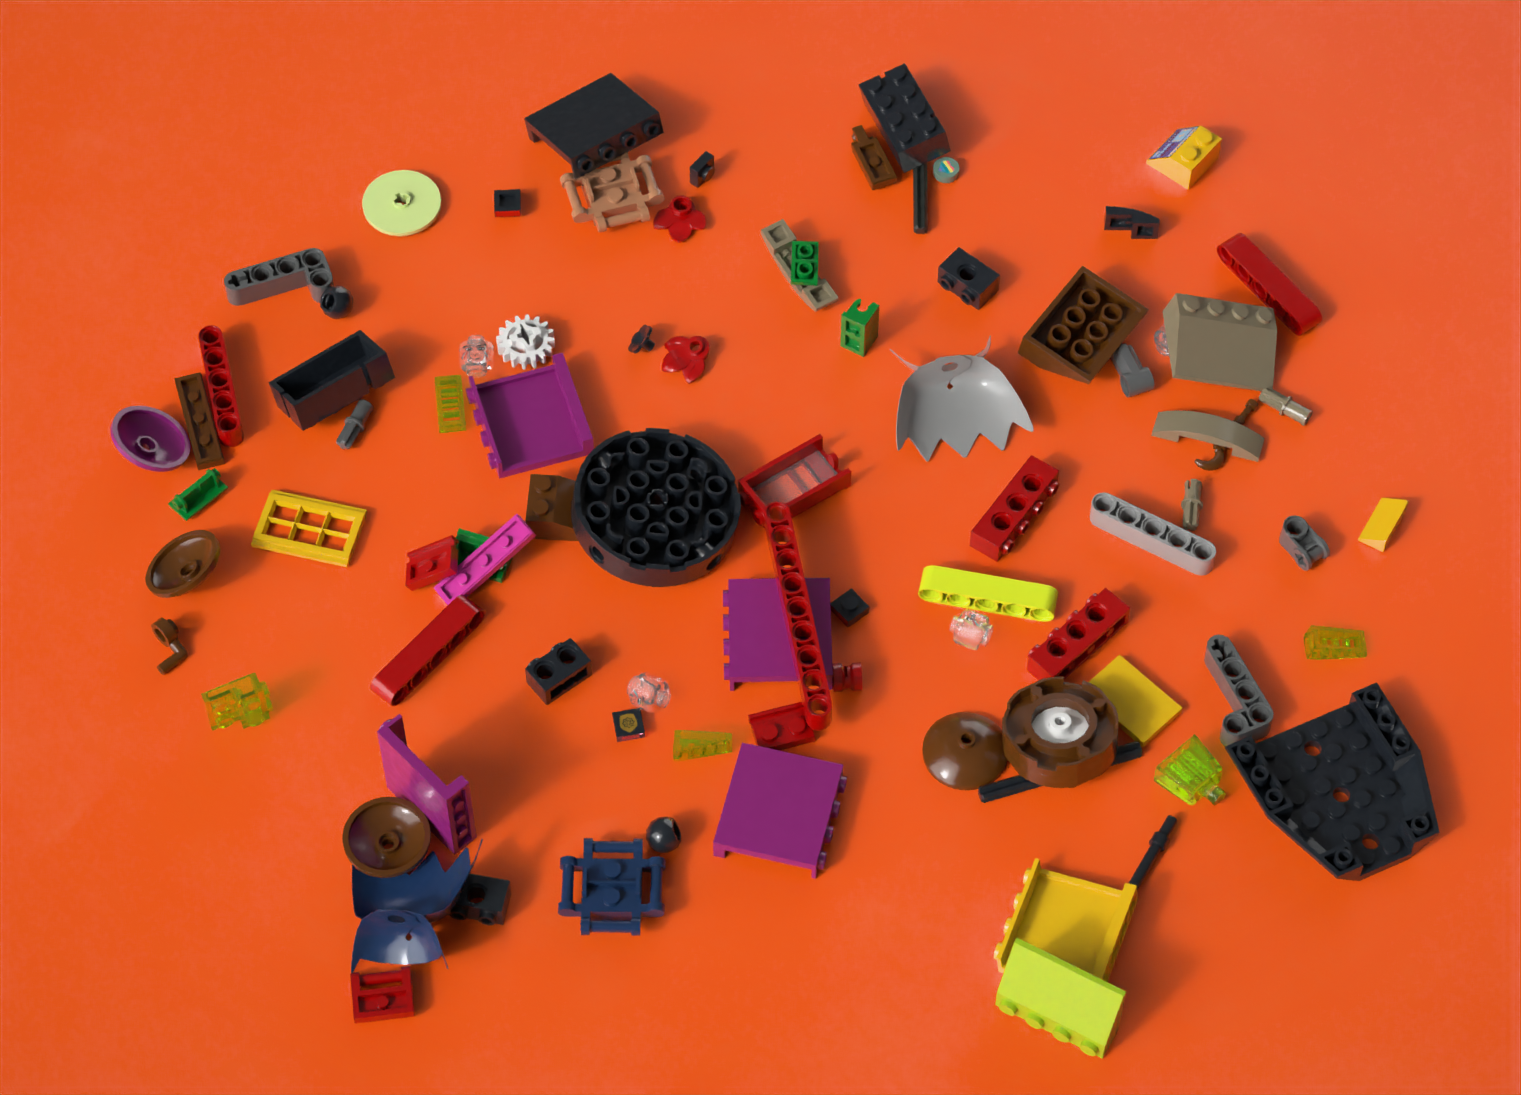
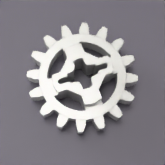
M526 314L524 320H521L517 315L515 316V322L512 323L507 320L505 321L506 328H499V336H496L498 354L503 355L504 362L511 360L513 368L518 364H521L524 370L527 364L537 368L536 362L540 361L545 364L546 356L552 357V348H555L553 329H549L547 321L540 324V317L537 316L534 320H530L529 314Z

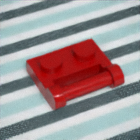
M403 966L401 970L361 975L359 972L350 973L355 1024L415 1017L410 966ZM402 982L401 986L361 990L362 986Z

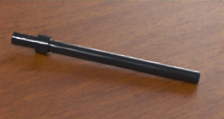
M1171 815L1166 817L1159 831L1154 832L1149 841L1150 847L1129 881V884L1137 886V891L1157 856L1165 850L1170 841L1168 837L1178 822Z

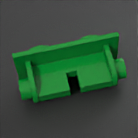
M208 469L206 474L181 494H176L168 505L185 521H188L227 490L228 486L219 479L221 474L217 469Z

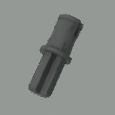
M360 399L351 416L346 417L344 421L345 426L336 440V444L341 449H350L358 434L364 431V424L370 413L374 410L370 402Z

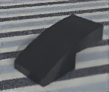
M1106 206L1104 230H1130L1131 239H1157L1160 224L1159 218L1135 209Z

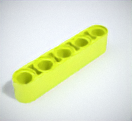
M935 565L924 567L918 591L919 597L928 602L1040 622L1053 620L1059 594L1056 588L1045 584Z

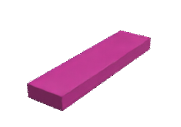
M514 515L457 566V574L441 580L434 587L435 591L447 605L458 595L462 594L468 597L537 535L520 515Z

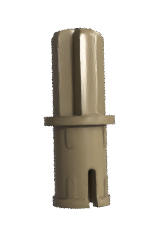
M1265 387L1259 396L1261 402L1279 411V415H1286L1303 426L1307 424L1313 413L1311 409L1309 410L1293 401V397H1286L1270 387Z
M1191 479L1190 481L1186 480L1184 484L1185 494L1184 499L1181 501L1183 509L1182 526L1185 530L1195 531L1199 525L1200 511L1203 508V502L1201 501L1202 482L1198 479Z

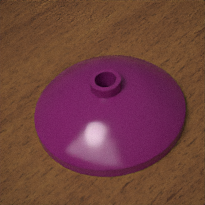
M130 406L119 411L111 423L110 434L115 447L124 458L140 468L155 472L172 471L182 466L189 456L190 440L186 431L173 417L161 410L148 406Z

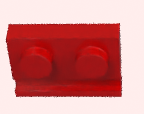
M450 535L408 552L409 562L406 563L405 586L414 591L457 574L458 550L456 545L459 544V540Z
M802 702L748 715L756 746L780 751L815 742L813 729L806 722Z

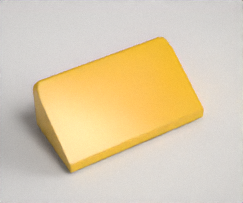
M1381 498L1360 534L1358 541L1383 552L1402 520L1409 501Z

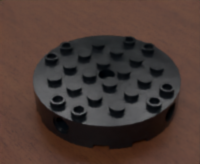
M646 428L645 431L633 433L629 430L606 439L585 458L574 486L571 501V520L580 545L587 555L602 569L630 583L650 587H670L686 584L706 575L723 560L735 536L741 510V499L735 484V477L730 468L714 450L703 442L689 435L683 437L669 433V429Z

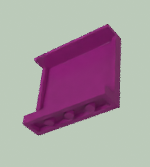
M563 352L552 355L553 365L475 385L473 376H469L470 388H466L469 404L474 403L476 409L473 410L475 423L477 426H482L483 431L480 432L484 448L489 447L491 453L487 454L491 470H497L499 479L587 456L594 449L593 437Z
M776 578L728 579V590H723V607H729V614H723V631H729V638L723 639L724 656H729V663H724V680H730V691H734V682L797 681ZM805 578L829 690H832L830 578ZM789 589L788 591L795 592L797 590ZM794 613L793 615L800 616V615H803V614H801V613ZM800 637V638H798V639H800V640H806V639H808V638H806V637ZM811 661L803 662L805 664H813Z
M398 714L395 718L386 720L377 731L387 788L397 798H402L415 804L425 814L429 822L430 831L456 855L477 838L469 782L460 775L446 786L407 747L403 717Z
M742 742L713 841V856L725 858L727 851L811 869V878L816 879L818 868L824 869L827 858V852L823 851L825 843L830 844L834 827L830 826L832 818L837 819L841 802L837 801L838 794H844L847 784V777L843 776V764Z

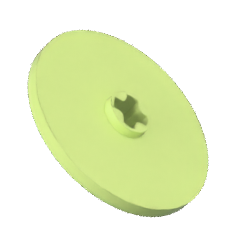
M396 170L385 173L370 183L364 192L362 207L366 220L376 230L393 236H408L423 231L436 220L441 209V195L436 184L426 175L411 170Z

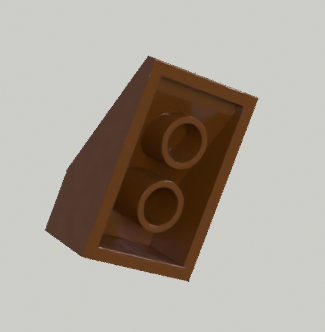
M530 475L525 522L537 535L533 539L578 541L571 520V501L576 481L559 475Z

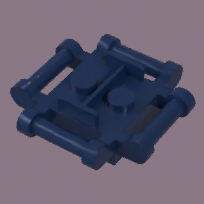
M584 838L583 858H576L574 856H563L560 858L562 893L561 902L558 903V914L566 917H581V935H590V932L631 933V936H640L641 917H661L665 914V905L662 903L663 871L666 869V860L658 856L643 859V838H634V841H593V838ZM593 853H634L633 859H594ZM574 872H583L582 904L573 902ZM643 872H651L650 903L642 904Z

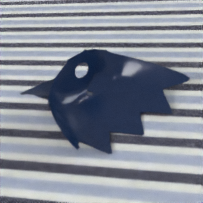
M481 839V842H480V845H479V848H478V852H479V849H480V846H481V844H482L483 839ZM466 847L446 873L434 851L410 875L405 873L391 878L373 877L359 871L352 865L355 916L362 920L354 939L351 973L355 970L360 959L378 963L411 965L428 963L443 956L446 967L449 969L438 937L430 923L437 922L451 913L465 887L476 862L478 852L471 866L469 848ZM408 933L412 936L410 941L406 939Z

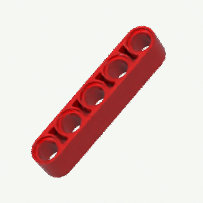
M1239 232L1217 246V254L1220 260L1268 308H1273L1274 314L1295 335L1300 336L1321 323L1322 315L1318 307L1246 235Z
M208 325L199 331L198 338L218 437L223 446L228 448L236 447L243 441V430L223 333L218 326Z
M458 595L374 677L370 685L371 691L391 706L401 703L479 626L485 616V611L466 596Z

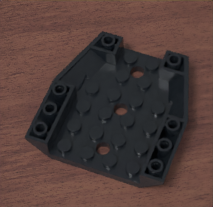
M1377 682L1353 692L1348 705L1258 743H1255L1252 736L1225 746L1227 753L1266 817L1337 879L1361 881L1409 860L1440 833L1421 751ZM1308 746H1313L1320 753L1312 756L1307 754L1304 749ZM1342 792L1348 796L1349 800L1339 802L1333 797V794ZM1372 839L1377 843L1378 847L1368 849L1363 845L1362 841Z

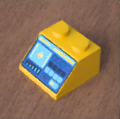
M1201 125L1178 128L1147 159L1146 164L1189 190L1219 158L1222 138Z

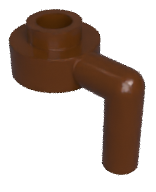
M161 617L151 624L152 631L164 646L170 647L174 654L157 665L158 671L164 675L188 657V651L178 640L177 633H179L176 624L171 619L166 620Z

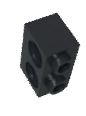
M569 638L563 643H557L550 652L541 658L533 659L525 668L526 683L546 705H549L592 675L591 660ZM567 660L574 661V662H572V663H570V664L563 663L564 661H567ZM542 676H550L548 679H541Z

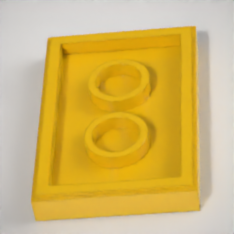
M1121 655L1117 656L1089 681V683L1100 688L1115 706L1118 713V727L1134 741H1138L1141 747L1149 743L1182 713V707Z

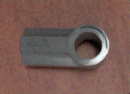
M1121 344L1110 359L1120 376V384L1125 396L1128 398L1153 390L1155 384L1150 369L1142 366L1132 345Z

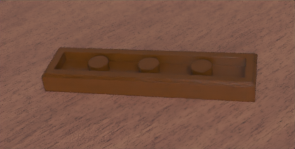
M201 372L174 378L198 471L225 464Z

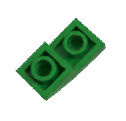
M792 241L791 285H818L819 242Z

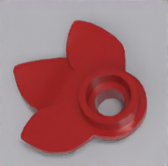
M687 196L675 197L670 202L669 207L657 212L653 221L654 229H668L670 237L677 243L686 241L690 237L692 229L704 230L706 226L705 215L695 209L694 203Z
M676 336L664 344L669 353L666 354L662 362L663 372L682 371L688 384L694 382L702 375L705 370L704 360L710 353V345L704 337L693 336L686 338L684 336ZM700 345L698 350L692 351L695 346Z

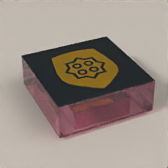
M640 708L612 713L617 742L645 738Z

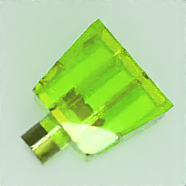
M1195 734L1156 766L1153 781L1189 805H1194L1204 796L1215 806L1226 795V792L1217 785L1221 780L1223 771L1221 765Z

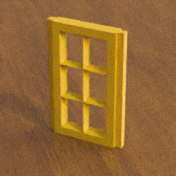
M271 490L254 532L251 546L348 567L366 520L367 510ZM276 506L298 510L294 522L273 518ZM303 512L326 516L322 527L300 524ZM331 517L353 522L349 534L328 530ZM274 523L292 527L288 538L284 539L266 535L269 524ZM297 529L319 533L316 544L312 545L293 541ZM330 535L346 539L343 550L321 547L324 536Z

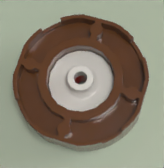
M1064 677L1043 678L1019 689L1007 702V709L1002 718L1004 755L1018 774L1026 780L1046 787L1074 788L1102 775L1113 763L1118 750L1117 710L1102 690L1089 682L1082 681V685L1064 682Z

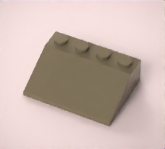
M1176 293L1162 311L1173 378L1262 391L1265 387L1273 389L1277 326L1273 308Z

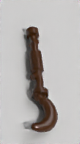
M1249 399L1245 404L1246 408L1233 421L1244 425L1246 417L1257 408V401ZM1213 444L1215 455L1211 460L1202 461L1196 459L1194 462L1203 470H1216L1224 462V451L1227 447Z

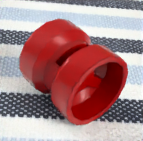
M861 662L852 663L850 666L832 663L833 692H842L848 688H851L853 691H862Z

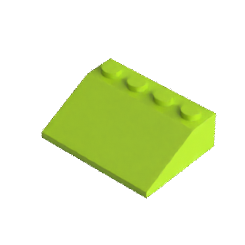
M1016 938L997 990L995 1005L1005 1014L1010 1016L1016 1015L1026 1020L1027 1024L1036 1029L1042 1028L1052 1033L1057 1040L1064 1043L1070 1042L1078 1046L1085 1054L1089 1056L1096 1055L1103 1059L1119 1030L1126 991Z

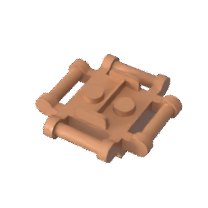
M627 152L610 161L620 160L621 164L595 169L578 179L574 178L573 173L563 174L560 177L562 187L566 189L573 209L571 215L574 222L583 223L592 220L600 233L607 231V228L639 220L641 222L650 221L648 207L658 205L665 199L662 190L658 188L651 169L653 164L650 156L641 155L636 160L630 161ZM637 172H642L649 191L646 195L641 193L636 176ZM578 186L582 188L588 206L587 209L581 204L576 189Z

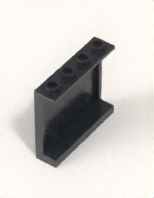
M612 73L595 80L524 118L529 139L534 143L543 140L571 165L575 179L590 173L664 133L659 112Z

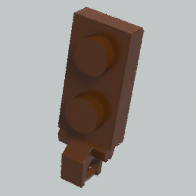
M862 125L852 128V152L872 191L896 183V174L877 137H868Z

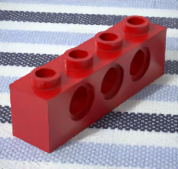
M1031 455L971 530L969 546L996 562L1000 560L1003 554L1008 555L1014 547V540L1017 536L1025 534L1034 515L1037 517L1042 512L1046 499L1049 496L1053 497L1060 486L1058 482L1059 470Z
M1106 587L1099 594H1092L1081 610L1073 611L1063 626L1054 628L1044 643L1035 645L1027 655V671L1038 680L1049 677H1064L1065 680L1128 623L1131 608ZM1091 619H1099L1100 621H1099V622H1095V621H1092ZM1072 636H1079L1081 638L1075 639ZM1053 653H1060L1062 656H1055Z

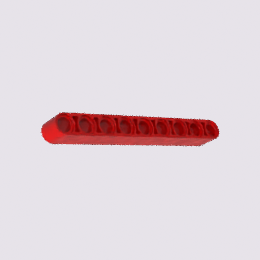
M775 501L767 505L765 509V531L806 722L814 730H824L832 722V700L790 509L785 503ZM785 565H790V566H792V567L786 568V567H783V566H785ZM789 589H796L797 591L791 592V591H788V590H789ZM794 613H801V614H803V615L796 616V615H793V614H794ZM800 637H806V638H808V639H806V640H800V639H798V638H800ZM811 661L813 664H805L803 662ZM809 686H817L819 688L811 689ZM821 710L824 713L816 714L814 711Z

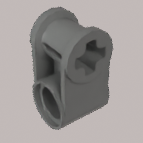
M1297 515L1289 516L1284 520L1279 543L1293 557L1301 569L1307 571L1319 559H1326L1330 556L1327 543L1316 534L1302 517Z

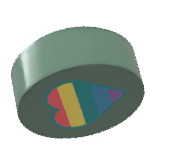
M950 157L939 158L933 165L934 178L941 183L954 182L959 176L958 162Z

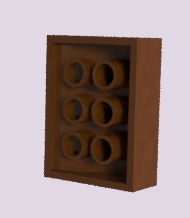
M1081 266L1023 336L1018 354L1041 369L1090 384L1147 314L1149 309L1092 271Z

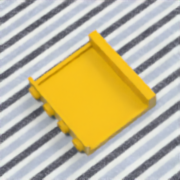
M1035 858L1032 868L1028 867L1025 871L1023 879L1025 886L1022 893L1018 892L1015 897L1013 917H1008L1006 920L1004 940L1002 943L998 942L995 948L994 959L997 960L998 971L1004 973L1016 938H1019L1108 982L1138 902L1137 886L1125 883L1123 890H1118L1042 869L1040 859Z

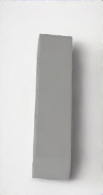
M1098 493L1093 497L1089 517L1094 526L1196 575L1203 576L1212 571L1216 547L1210 541L1109 493Z

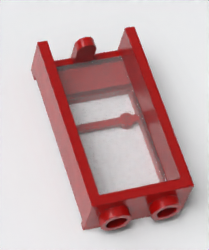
M818 434L739 479L738 493H740L741 505L747 506L751 510L755 522L759 526L763 525L765 528V509L767 505L775 501L783 502L789 507L791 518L838 491L851 487V470L847 468L842 472L840 471L837 455L834 452L829 455L826 454L823 450V436Z

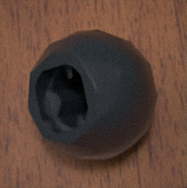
M343 286L328 287L321 296L320 307L324 314L332 319L345 318L353 309L354 298L350 291Z
M668 816L658 817L651 821L646 829V840L654 851L669 853L678 848L681 843V832L674 818Z

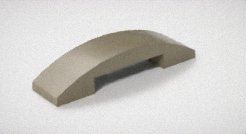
M784 219L761 229L760 233L774 261L791 285L792 241H797V238ZM819 276L817 286L791 285L799 297L815 312L839 300V297L825 278L821 280Z
M1180 410L1158 412L1151 435L1178 442L1179 437L1183 436L1232 448L1231 456L1256 462L1259 460L1265 439L1255 431L1229 419L1207 413Z

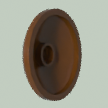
M194 530L170 541L155 555L148 566L145 577L148 589L155 596L172 598L184 595L200 586L217 565L220 555L218 539L209 531Z
M957 712L946 715L937 720L924 737L922 755L925 766L937 781L947 787L957 790H976L980 786L997 780L1007 765L1008 759L1004 755L1002 745V730L995 722L983 715L972 712ZM968 739L971 742L966 744L963 743L962 740Z
M380 797L360 805L349 816L343 829L342 841L345 854L355 868L373 877L391 878L411 871L424 859L430 847L431 831L425 814L415 804L402 798ZM387 844L393 845V847L390 849L384 848V846Z

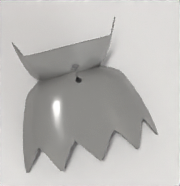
M991 335L986 348L975 356L953 355L939 357L935 361L922 366L913 365L893 352L907 367L914 370L903 384L898 404L896 421V444L898 451L909 437L925 461H929L937 443L942 439L963 458H966L979 433L1003 451L1012 423L1030 432L1034 431L1028 412L1013 386L999 368L984 358L990 349ZM949 382L951 385H953V388L951 389L947 388Z

